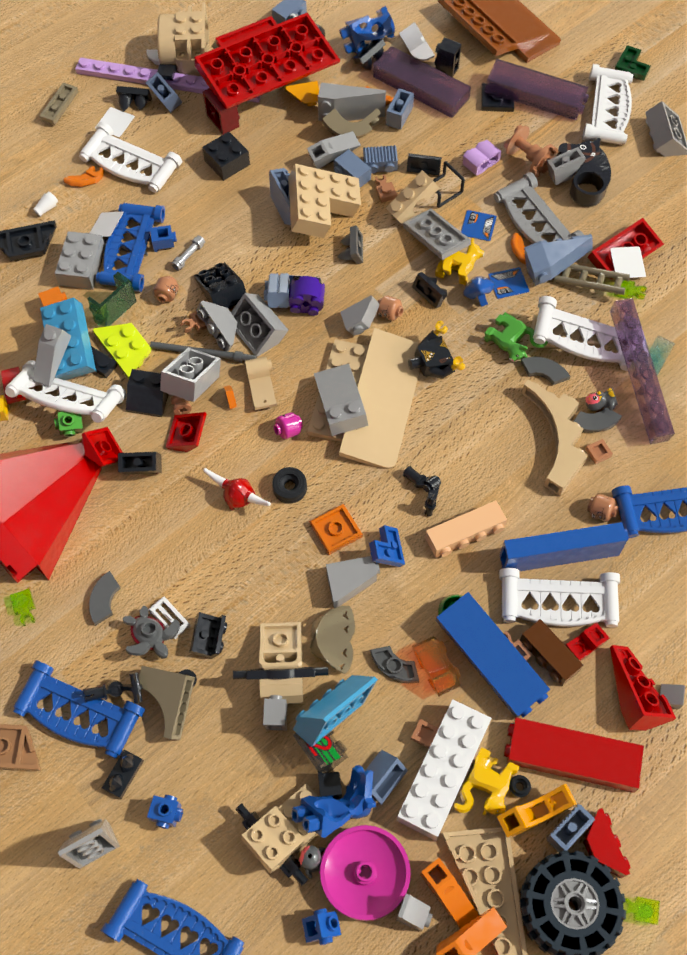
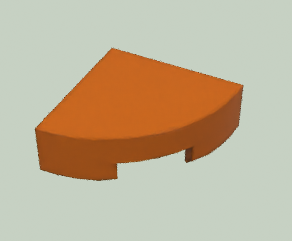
M230 385L224 386L229 408H236L237 405L232 387Z

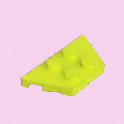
M132 323L92 329L95 336L111 357L117 361L118 366L128 379L132 369L140 368L144 359L152 351L149 344Z

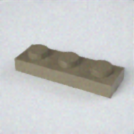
M63 83L40 114V120L55 125L77 95L78 88Z

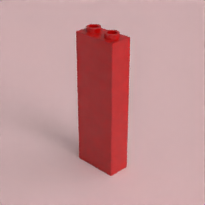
M517 717L513 724L509 723L507 736H511L510 744H506L504 750V757H507L506 764L512 762L522 768L633 793L639 789L644 751L643 745Z

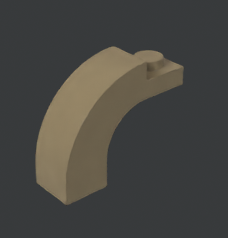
M334 108L321 122L335 136L353 131L358 139L366 136L373 130L369 124L373 126L380 120L378 117L381 112L376 108L362 121L349 122Z

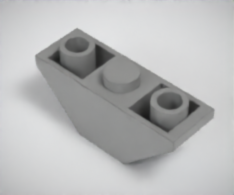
M201 301L196 310L198 317L204 321L209 333L213 334L218 346L223 351L229 352L234 342L238 322L228 308Z

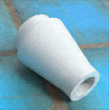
M48 191L42 195L33 210L41 217L44 213L57 206L58 200Z

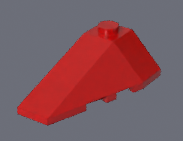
M612 645L610 651L620 709L628 729L646 731L674 721L676 716L664 694L659 695L653 687L655 682L652 678L648 679L642 672L643 666L629 647Z

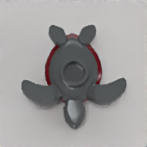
M146 606L140 609V616L135 618L132 616L123 617L124 624L131 626V636L137 644L126 647V652L129 655L139 656L146 654L148 651H154L161 659L168 657V649L164 641L172 639L178 634L180 629L178 620L175 619L165 629L159 620L148 616L149 611Z

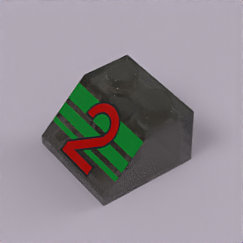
M334 730L329 732L313 747L309 746L297 733L293 735L317 771L329 773L348 758L345 753L347 751L345 745L340 740L336 741L334 738Z

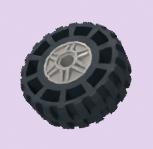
M568 850L560 851L557 854L548 855L538 862L525 877L524 884L521 886V898L519 900L522 922L529 932L527 934L532 941L534 940L539 945L538 948L544 953L548 952L551 955H601L615 944L617 936L621 935L624 928L622 922L626 919V910L623 908V903L626 902L624 893H620L618 879H614L610 874L611 869L606 864L602 866L598 863L599 859L592 855L590 857L585 856L584 852L575 851L574 853L568 852ZM569 901L575 905V911L569 907Z

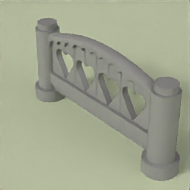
M532 172L524 174L523 178L496 191L494 194L495 201L497 203H504L513 224L532 244L545 240L541 238V235H556L552 242L558 238L569 240L571 237L584 235L580 230L570 233L534 190L538 186V181ZM513 200H527L522 208H517L516 204L512 202ZM523 211H536L532 220H527L526 216L522 214ZM532 223H546L541 232H537L535 227L531 225Z

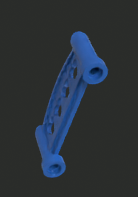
M123 203L119 205V212L124 213L113 233L108 237L104 251V270L97 272L96 282L102 285L131 288L133 291L142 292L144 288V275L138 273L150 238V228H153L154 221L158 223L164 222L165 207L162 205L153 207ZM130 219L139 224V226L130 229L125 228L128 225L127 221ZM124 233H129L136 238L127 242H121L124 238ZM121 246L131 251V253L117 256ZM116 260H120L126 265V267L118 270L112 269L115 266L114 262Z
M624 485L616 487L611 491L613 498L617 502L621 522L624 529H627L629 538L639 536V531L649 533H680L687 531V515L681 517L678 514L682 501L687 505V487L632 494L631 487ZM663 504L674 513L675 518L668 517L665 520L660 518L659 514ZM644 506L656 517L655 521H641L640 516Z
M35 660L31 667L33 671L15 702L12 712L22 717L25 714H30L45 728L67 740L88 746L103 747L106 749L105 754L115 759L118 755L120 756L138 718H142L145 709L130 701H126L123 708L103 699L85 703V695L82 690L51 677L54 669L45 663ZM52 694L53 709L50 712H46L44 708L39 709L37 707L38 702ZM70 702L71 718L64 720L62 716L56 717V710ZM89 710V727L83 729L81 725H75L74 719ZM107 718L108 735L101 737L100 733L94 734L92 728Z
M136 879L135 883L131 884L108 923L105 922L100 930L118 943H120L125 934L158 955H200V942L204 938L209 939L210 944L215 943L218 945L217 952L212 955H240L244 949L243 941L235 936L231 940L226 939L218 928L199 912L172 898L149 893L146 890L148 885L139 879ZM145 904H150L152 909L160 911L158 918L142 926V908ZM163 916H170L171 921L177 920L179 927L161 938V920ZM189 927L190 931L197 932L199 937L197 941L181 949V929Z

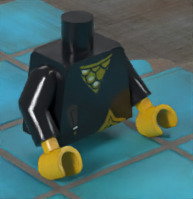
M438 321L435 324L436 330H432L418 344L414 355L415 358L408 360L409 368L411 370L420 368L425 377L431 376L443 379L454 373L455 369L461 371L465 368V364L460 363L463 362V358L457 356L453 359L443 337L439 336V334H445L448 330L446 326L440 329L444 324L443 321Z

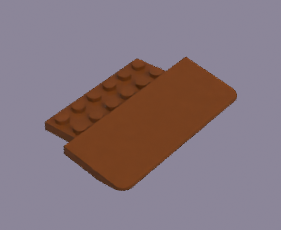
M438 0L443 8L495 56L514 51L522 60L528 63L557 47L561 42L560 37L519 0Z

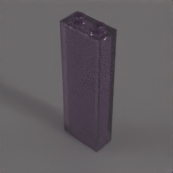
M392 46L373 64L374 78L397 90L403 89L414 93V99L451 118L470 99L471 86Z
M496 59L485 87V92L509 100L512 99L515 102L573 120H577L579 114L582 115L585 108L583 103L586 104L589 98L587 86L500 59Z

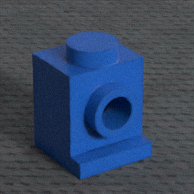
M171 225L150 228L154 252H158V249L174 247V242H177L175 231L172 232Z

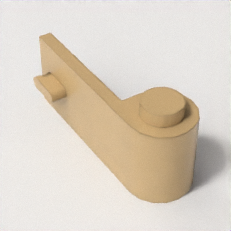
M267 357L245 360L255 410L277 406L269 372L273 370L271 359L267 360Z

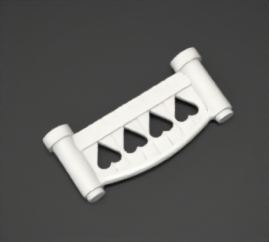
M592 64L589 80L596 81L591 124H585L582 140H596L600 138L602 142L619 145L626 144L628 134H625L624 130L631 114L632 100L629 84L632 83L633 74ZM613 85H620V92H615L609 87ZM619 97V104H614L608 98ZM616 108L618 109L616 113L618 116L615 117L606 110ZM616 121V129L611 128L605 122Z
M104 122L98 124L96 132L79 155L83 162L93 160L104 170L119 178L149 185L148 188L154 193L160 191L173 171L182 164V159L174 152H169L165 158H162L112 136V128ZM111 148L110 157L105 158L103 155H98L100 152ZM124 154V163L118 164L117 161H112L113 158ZM138 160V169L132 170L131 167H126L127 164ZM152 166L151 176L140 173L141 170Z
M542 296L539 298V312L533 335L535 343L544 344L545 341H548L573 355L600 362H617L620 365V369L624 371L631 370L634 364L638 337L641 336L642 332L641 325L626 323L622 330L556 309L557 300L553 297ZM559 324L563 326L566 333L565 338L560 335H554L552 332ZM579 329L583 343L571 340L570 335ZM595 334L601 347L589 346L587 340ZM610 340H613L618 353L606 351L604 346Z
M29 360L23 365L22 371L5 389V393L9 397H16L19 394L52 409L91 415L92 420L97 423L104 421L114 407L122 403L126 398L125 389L116 384L112 385L107 392L55 377L51 387L35 382L33 377L36 361ZM37 385H42V389H43V390H42V391H35L34 389H28V388H31V387H34V386H37ZM59 390V396L45 394L50 391ZM70 395H76L77 400L69 401L68 399L62 398ZM87 400H93L94 405L87 406L86 404L80 403Z
M500 569L499 579L502 581L503 621L505 623H514L516 618H521L536 623L541 619L546 625L563 627L582 626L602 621L606 627H618V585L620 584V574L613 572L602 573L599 575L600 582L519 579L518 569ZM528 593L532 595L538 604V609L522 608L521 604ZM548 594L557 603L558 610L554 611L551 608L544 610L542 608V603ZM569 595H571L579 607V610L576 612L571 609L569 611L562 609V605ZM589 595L599 607V611L596 613L592 610L585 612L582 609Z

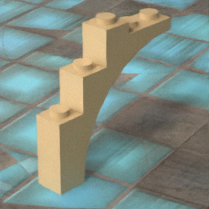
M527 380L523 386L522 394L531 400L544 414L550 424L555 440V463L545 481L544 487L561 496L582 468L588 456L582 449L574 447L583 432V428L578 423L570 421L578 409L579 402L564 393L558 398L554 393L543 389L538 383Z

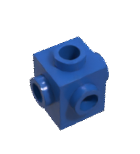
M153 795L147 818L152 822H156V826L163 829H168L169 826L176 827V823L182 819V805L174 796L165 795L163 798Z
M327 908L313 911L314 915L302 919L306 943L319 941L320 945L333 943L334 937L341 935L337 911L327 912Z

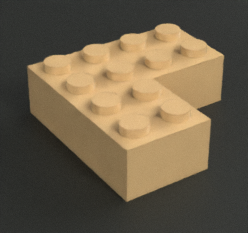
M299 164L294 165L288 176L292 232L324 238L331 227L330 213L354 217L361 206L359 178Z

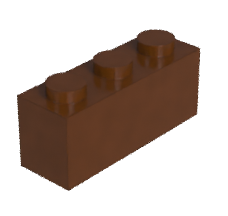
M541 619L522 634L520 641L535 656L538 665L548 670L554 682H559L563 686L582 669L583 664Z

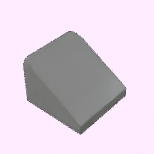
M661 684L660 695L664 694L672 708L680 709L684 703L685 686Z

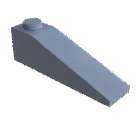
M592 235L574 236L569 240L558 238L554 242L543 240L524 247L527 273L535 286L553 279L593 249Z

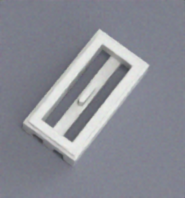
M162 597L148 610L163 624L165 629L169 625L155 610L158 608L172 623L174 619L161 605L164 603L183 623L178 634L174 637L176 639L180 633L182 634L186 628L190 627V624L165 597Z

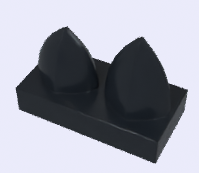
M377 39L370 42L353 57L354 62L367 70L372 69V56L377 61L384 63L385 54L383 47L386 45L384 40Z
M117 86L116 93L119 96V105L123 112L128 109L132 99L136 107L141 110L152 98L149 89Z
M409 153L406 172L420 173L423 170L426 174L439 176L442 157Z
M423 272L418 273L412 288L435 308L441 307L443 300L447 296V290L440 288L436 284L437 278L427 277Z
M124 749L103 784L102 789L122 799L144 760Z

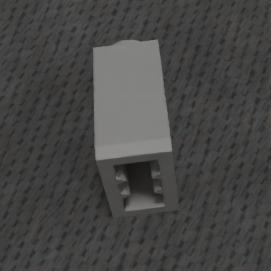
M367 556L326 564L333 607L341 606L377 581V574H380L378 562H373L372 557Z

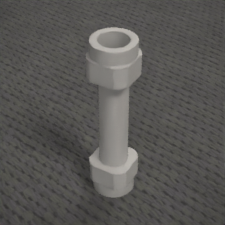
M199 235L192 240L191 246L180 257L177 256L173 260L171 265L175 270L179 271L185 266V261L196 249L200 250L205 243L203 237Z

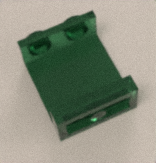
M120 272L113 275L117 289L101 304L91 297L87 298L90 305L89 309L93 314L92 318L98 325H103L104 327L111 326L137 302L131 281Z

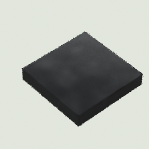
M482 83L481 111L514 112V84Z

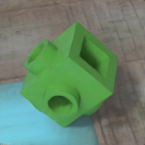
M64 411L57 412L58 418H54L55 430L59 429L60 435L64 434L65 437L75 436V433L83 432L81 414Z

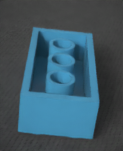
M73 297L41 307L40 311L44 328L48 324L62 329L71 335L55 377L69 380L96 372L83 304Z

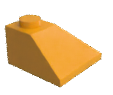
M318 81L283 86L284 91L301 103H307L308 106L317 105L319 94Z

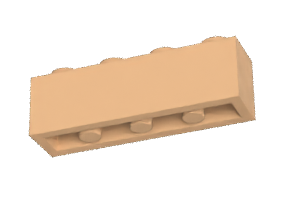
M493 501L426 530L425 539L435 558L439 556L445 557L457 548L463 549L473 541L479 542L484 540L489 534L502 532L505 529L507 518L497 501Z

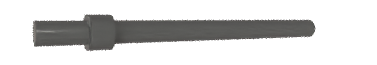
M153 341L150 343L151 349L182 353L187 348H191L219 358L232 359L234 362L241 363L245 360L257 358V355L243 354L241 351H235L234 353Z

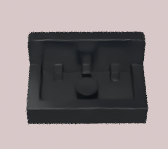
M201 612L197 614L189 653L211 659L221 654L224 646L222 636L227 629L225 615L216 617Z

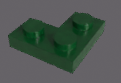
M627 45L615 66V70L630 72L634 78L644 81L651 65L637 61L642 50Z

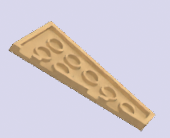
M502 827L442 833L479 916L494 906L507 925V928L491 941L497 955H527L510 837L507 838Z

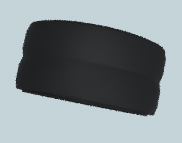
M286 467L279 470L272 481L274 495L279 501L287 504L300 501L307 492L305 475L294 467ZM289 481L294 482L295 487L288 490L284 487L285 483Z

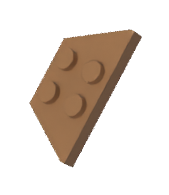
M0 724V769L41 771L28 726Z

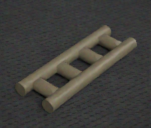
M572 264L563 271L562 276H555L554 282L624 295L626 288H622L621 284L623 280L629 281L630 274ZM570 271L581 272L579 279L569 278ZM587 275H597V281H586ZM605 277L616 279L614 286L603 284Z

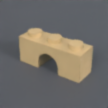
M422 170L386 209L403 225L404 222L408 221L415 214L413 211L415 204L423 198L428 201L438 191L439 187Z

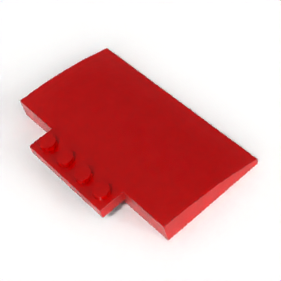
M308 12L279 24L270 16L216 37L215 43L218 48L194 58V66L226 109L340 63L339 57Z

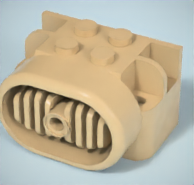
M202 2V11L192 12V6H188V12L160 14L158 16L157 49L160 64H174L178 73L202 77L194 66V58L209 51L210 31L205 2Z

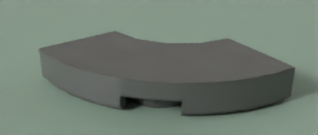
M543 357L521 359V364L528 377L541 376L549 380L552 385L570 379L566 369L553 360Z
M605 407L597 413L580 411L573 422L578 423L583 428L584 433H593L611 429L621 420L622 415Z
M110 571L98 580L90 596L89 610L95 625L113 615L111 600L115 593L121 589Z
M390 646L370 650L373 662L384 675L401 683H419L415 661H405L398 658Z

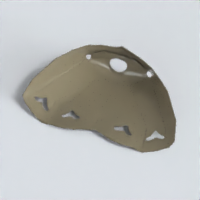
M340 606L328 611L314 620L311 630V653L344 674L350 669L353 660V648L350 640L355 632V621L350 606ZM346 611V616L348 617V620L345 617H343ZM349 626V627L347 628L348 633H346L343 628ZM345 649H346V653H345V654L347 655V657H345V656L342 654V652H343Z

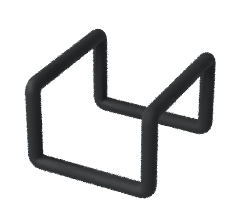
M447 161L443 164V173L433 179V181L436 182L446 175V167H448L461 179V188L459 192L442 203L441 193L437 191L438 208L461 195L464 191V177Z

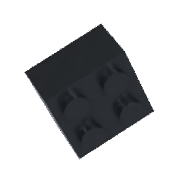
M229 131L202 147L204 161L223 181L250 165L249 151Z

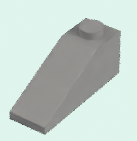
M45 325L38 344L33 381L51 387L70 341V334L57 327Z

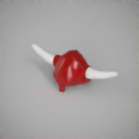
M207 468L203 469L213 481L224 489L223 497L230 510L233 511L235 508H241L250 503L263 506L271 505L270 502L255 495L247 479L237 478L229 480L211 472Z

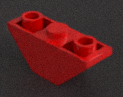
M603 808L598 809L593 815L595 821L589 826L583 840L589 857L591 855L599 859L598 863L602 866L606 864L611 869L610 873L624 878L630 874V863L627 857L623 856L620 851L621 843L618 836L612 832L610 827L612 822L608 813H604Z

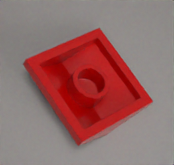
M200 412L174 415L166 448L189 452L198 447L207 414Z
M108 427L82 433L85 456L100 467L118 462V453L123 452Z

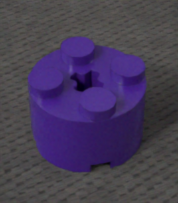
M301 276L296 281L293 279L290 282L288 301L290 311L293 313H308L311 316L318 315L324 306L325 284L319 283V279L311 276Z

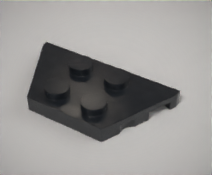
M55 220L0 231V250L10 261L45 255L57 227Z

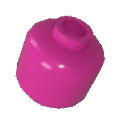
M289 412L278 416L273 428L276 435L283 439H289L299 435L303 424L298 415Z

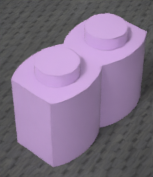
M488 140L479 142L475 148L464 153L463 165L476 176L480 175L488 167L495 165L500 160L501 150Z

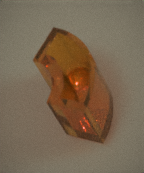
M433 636L412 646L421 669H425L430 677L428 682L438 696L461 686L459 681L461 677L460 672L449 661L446 655L447 649L443 641H439Z

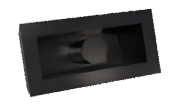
M444 37L441 43L437 44L435 49L437 56L434 61L436 73L449 78L454 77L459 69L461 43Z
M158 452L118 453V472L124 475L162 473V456Z

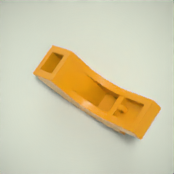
M563 784L529 803L511 808L497 816L508 838L551 820L577 805L567 784Z

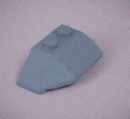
M285 168L270 170V197L284 224L291 226L288 182L290 173Z

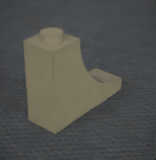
M142 666L138 673L139 682L142 684L143 689L150 692L156 698L162 708L165 720L164 738L181 740L195 677Z

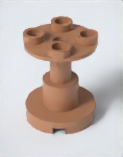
M518 125L512 137L504 143L506 154L510 156L521 149L526 153V158L532 162L530 172L539 177L541 172L544 174L548 171L547 160L554 158V154H558V149L552 144L546 145L544 148L537 144L531 145L526 141L530 128L526 125Z

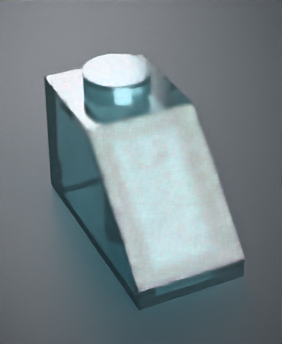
M658 336L639 371L656 379L675 343Z

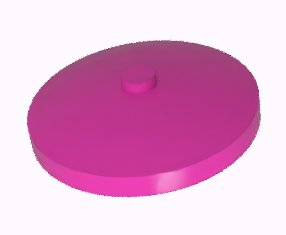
M361 825L346 829L330 842L323 854L320 866L322 888L331 905L349 918L371 921L385 917L399 906L409 887L410 863L406 851L391 833L379 827Z

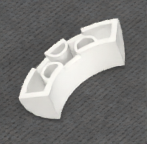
M415 22L399 33L414 58L427 61L435 57Z

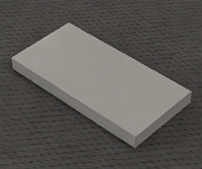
M431 208L403 223L404 229L442 260L471 245V240Z

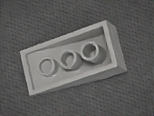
M321 83L318 94L319 121H322L334 108L347 121L365 119L376 108L381 112L379 117H385L386 90Z
M349 363L314 373L332 436L368 426L366 412Z
M98 819L89 825L90 828L83 832L79 830L69 836L70 839L66 840L59 849V856L81 869L120 847L113 829L106 819Z

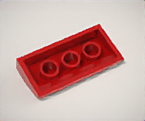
M641 218L593 250L587 258L596 268L615 272L611 248L640 247L642 259L662 247L664 243L644 218Z

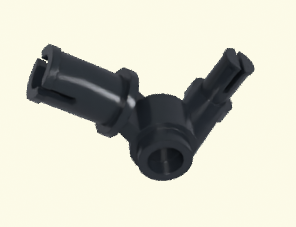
M408 466L404 470L403 476L413 482L416 488L421 487L426 492H429L424 507L426 509L425 515L427 514L430 517L436 508L441 480L436 475L426 477L424 474L421 475L411 466Z
M138 672L129 673L131 684H122L118 680H112L108 683L107 687L102 683V686L83 689L85 703L102 698L107 700V694L118 697L123 691L133 692L134 703H138V701L143 702L141 694L143 687L139 682Z

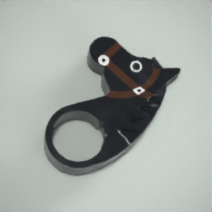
M600 138L593 142L585 140V142L580 144H561L556 156L579 147L586 158L573 178L570 188L572 200L586 207L599 204L604 198L611 180V166L605 152L600 148ZM592 184L598 191L587 192L578 185Z

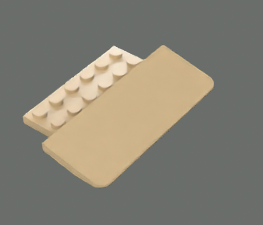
M377 328L373 330L369 346L335 339L326 370L349 363L366 412L368 426L332 436L320 394H318L307 431L308 435L342 442L339 456L378 468H393L397 463L420 373V368L412 370L409 368L408 360L415 358V351L419 343Z

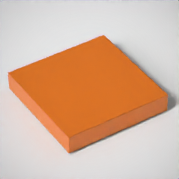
M344 504L310 521L311 527L328 555L363 537L362 532Z

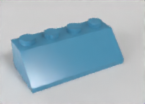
M352 675L347 680L342 679L333 691L329 689L320 701L317 699L310 705L309 710H302L295 718L297 722L293 730L309 746L313 747L364 704L378 679L373 676Z

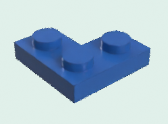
M386 525L380 527L381 541L373 540L369 543L372 561L396 567L405 565L398 528Z

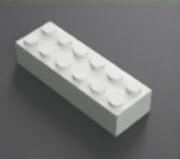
M452 699L397 816L398 822L435 841L437 840L489 726L490 717Z

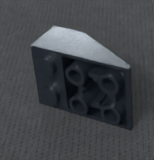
M225 262L218 263L208 270H201L198 274L194 275L195 280L210 303L230 308L237 305L244 293H247L241 278Z

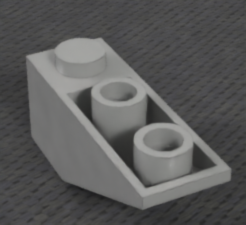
M352 131L321 140L308 147L307 150L315 167L320 169L333 162L334 159L348 149L353 151L361 145Z

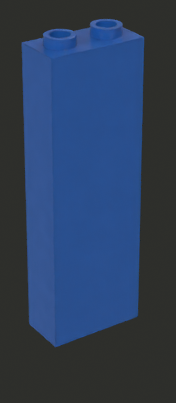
M622 522L504 540L500 552L502 569L515 568L520 572L619 556L629 539L627 529H624Z
M469 592L436 617V622L515 718L519 715L524 718L532 711L531 705L535 702L541 704L549 697L546 693L550 688Z

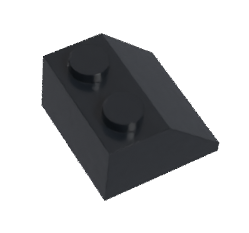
M132 369L127 384L126 412L158 417L163 416L169 394L160 391L161 373Z

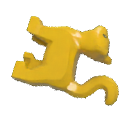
M472 238L471 245L467 248V253L458 251L438 263L435 276L443 279L445 276L444 272L450 276L451 269L458 271L459 283L467 285V275L472 271L475 261L484 256V251L480 249V246L474 244V238Z
M481 747L475 759L474 768L462 786L461 792L465 803H454L455 810L460 813H466L472 809L474 798L470 790L476 788L490 794L484 803L482 815L485 816L487 813L496 815L506 812L504 797L509 790L510 778L517 774L519 766L509 762L499 774L491 770V767L496 766L499 759L490 757L491 752Z

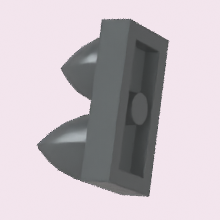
M357 225L351 226L350 233L341 240L343 245L350 247L343 250L337 257L342 260H354L356 264L363 263V235Z

